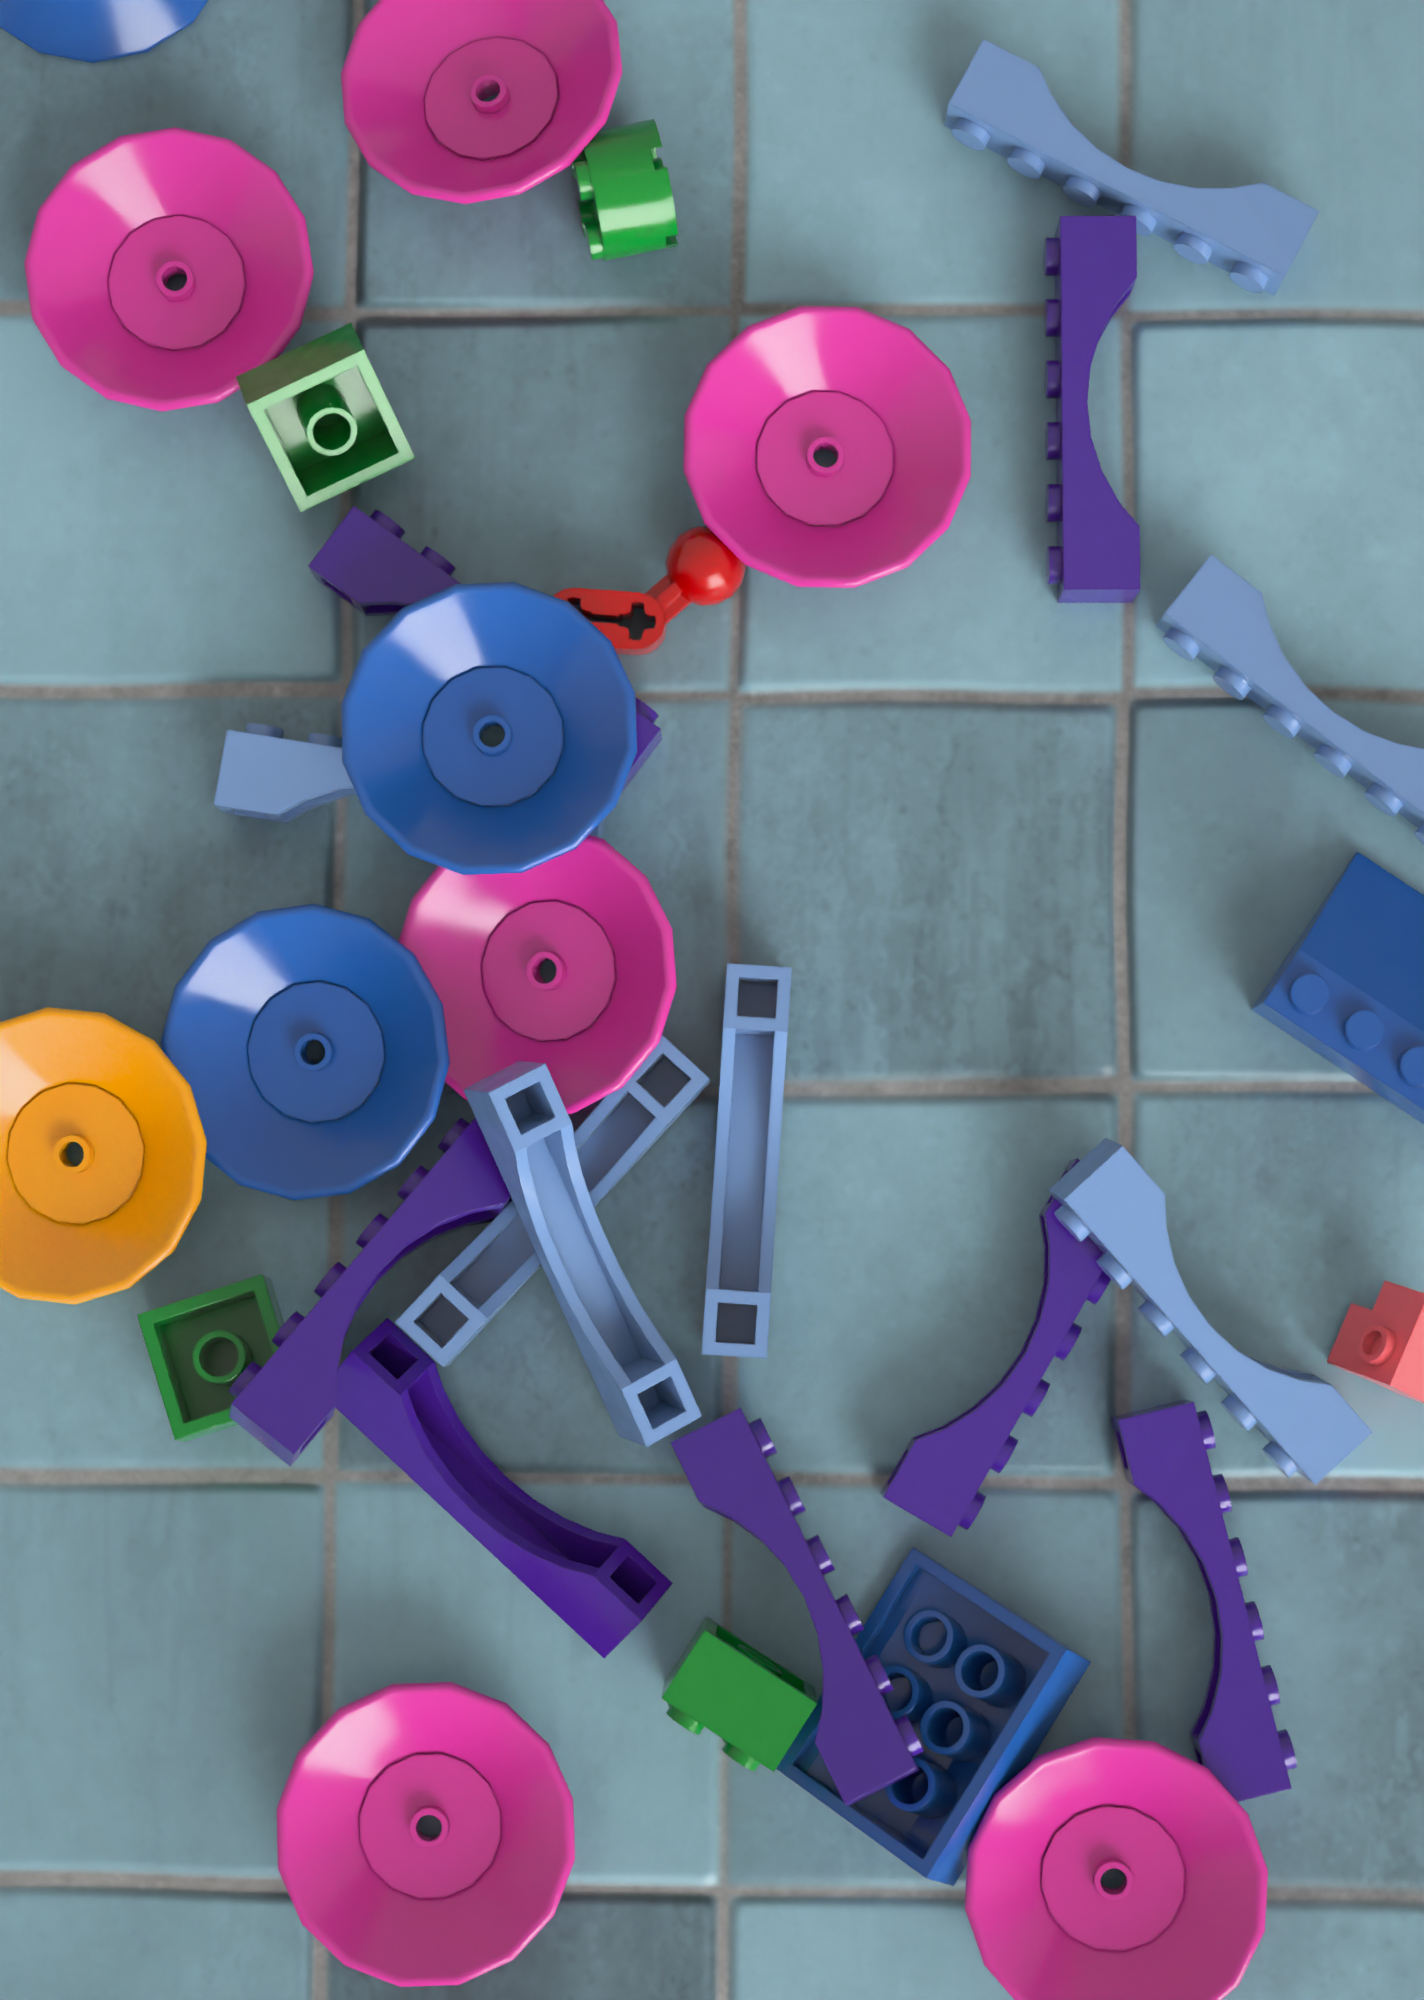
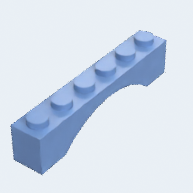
M985 39L982 40L948 103L944 126L951 129L952 135L963 145L979 151L984 150L986 147L1006 157L1007 163L1012 169L1028 178L1039 179L1040 176L1047 178L1062 186L1064 194L1080 205L1095 207L1097 204L1118 216H1136L1137 234L1150 236L1153 233L1173 243L1174 250L1183 258L1196 264L1210 262L1230 273L1229 277L1235 284L1250 292L1261 293L1264 290L1275 296L1319 213L1317 209L1264 182L1235 188H1193L1162 182L1125 167L1097 149L1071 124L1051 95L1038 66Z
M1211 554L1157 624V627L1166 633L1162 637L1164 643L1182 658L1193 661L1197 657L1216 673L1213 675V680L1231 696L1239 700H1243L1247 696L1266 711L1263 714L1264 720L1277 732L1290 739H1293L1297 734L1315 748L1316 751L1313 756L1326 770L1341 778H1344L1346 774L1354 778L1367 789L1364 792V796L1374 807L1391 817L1399 813L1418 829L1414 834L1424 844V748L1397 744L1363 731L1326 706L1305 686L1284 657L1269 624L1262 593Z
M247 723L245 732L227 730L214 805L224 814L286 824L315 807L345 797L357 796L342 763V738L327 734L309 733L307 742L283 739V729L257 723ZM605 818L590 835L602 838Z
M727 963L701 1353L705 1355L767 1359L792 967Z
M663 1035L659 1044L624 1087L605 1096L574 1132L581 1171L594 1208L710 1084V1078ZM513 1200L395 1321L401 1329L442 1367L450 1365L542 1265Z
M518 1061L463 1089L618 1436L648 1447L700 1418L702 1415L676 1357L639 1303L604 1234L581 1171L572 1122L546 1063Z
M1104 1138L1048 1190L1061 1205L1054 1212L1056 1218L1079 1242H1082L1087 1236L1090 1237L1104 1253L1096 1260L1100 1268L1120 1289L1123 1290L1129 1284L1134 1287L1145 1300L1138 1308L1139 1312L1163 1337H1166L1172 1331L1187 1348L1179 1355L1182 1361L1204 1384H1208L1213 1378L1228 1394L1221 1402L1222 1406L1246 1431H1249L1254 1425L1269 1441L1262 1448V1451L1286 1477L1290 1478L1297 1472L1316 1485L1372 1433V1430L1328 1382L1311 1372L1279 1368L1250 1358L1236 1350L1209 1325L1189 1297L1174 1263L1166 1228L1165 1193L1123 1145Z

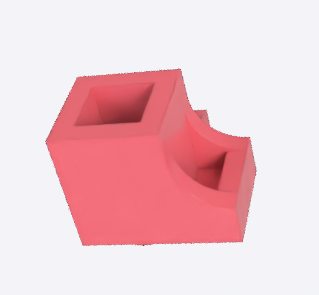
M1384 1281L1372 1310L1351 1303L1327 1362L1399 1395L1424 1404V1293Z

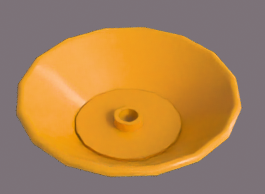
M46 1007L0 1022V1288L18 1298L78 1304L132 1287L175 1251L202 1198L207 1140L190 1084L153 1039L105 1013ZM73 1142L78 1143L84 1151V1158L78 1166L72 1164L67 1157V1149Z

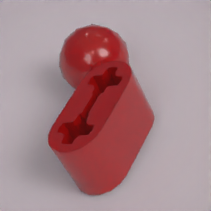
M706 525L697 526L681 533L669 547L665 561L666 575L644 594L629 591L568 588L561 590L553 596L568 601L572 605L580 604L585 616L599 621L622 622V620H630L634 615V609H644L647 620L656 623L654 629H644L642 639L633 640L629 629L619 626L617 623H591L611 640L617 654L645 655L658 649L665 639L666 624L691 603L701 606L715 605L732 597L742 584L746 565Z

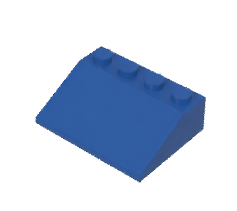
M1356 852L1251 1010L1422 1124H1424V895L1361 853Z
M912 1547L863 1626L865 1630L861 1631L855 1640L865 1659L877 1654L894 1688L893 1691L883 1695L895 1720L907 1715L924 1749L923 1752L913 1756L919 1771L849 1806L845 1805L815 1744L822 1712L823 1693L776 1769L926 1879L954 1886L967 1865L968 1847L993 1795L1030 1763L1091 1661Z

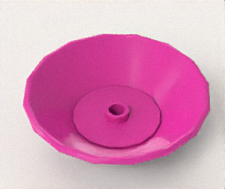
M379 0L357 25L341 71L344 123L369 166L412 195L470 204L522 194L569 167L606 124L623 74L617 21L603 0ZM499 94L494 100L484 102L489 96Z
M178 127L119 136L71 165L37 211L24 262L32 320L61 367L106 399L161 412L218 403L240 390L236 376L279 357L301 328L314 276L306 219L277 172L230 139ZM177 274L185 275L187 282L182 289L177 291L167 289L166 285L170 277Z
M799 306L747 326L706 365L684 415L683 472L704 524L744 565L796 587L856 588L907 568L949 528L971 477V419L950 369L909 328L859 307ZM829 450L835 455L837 461L830 467H822L815 462L813 456L817 451Z
M590 834L576 849L523 873L462 875L437 866L411 899L399 938V942L416 955L443 1004L450 1065L445 1082L465 1100H467L463 1089L518 1061L546 1063L568 1114H573L623 1088L659 1044L677 988L673 929L647 876L605 839ZM550 959L556 966V976L551 982L546 983L540 975V969L544 961Z
M453 1682L391 1684L339 1708L298 1751L276 1808L278 1871L301 1924L344 1966L399 1987L460 1985L514 1960L555 1915L575 1861L573 1797L549 1743L507 1703ZM425 1815L437 1817L442 1825L441 1833L435 1837L424 1835L419 1829V1819Z
M1092 1737L1037 1756L993 1795L968 1847L964 1908L984 1966L1014 2000H1222L1240 1984L1265 1932L1268 1869L1248 1813L1207 1767L1155 1741ZM1113 1868L1119 1869L1125 1874L1123 1884L1115 1889L1107 1888L1101 1883L1103 1873Z

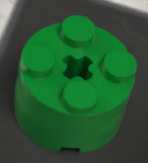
M654 119L601 129L570 165L573 178H576L580 196V199H577L578 213L583 235L587 238L591 260L602 258L603 261L678 246L676 239L678 227L668 169L663 166L661 157L657 158L656 148H661L662 143Z

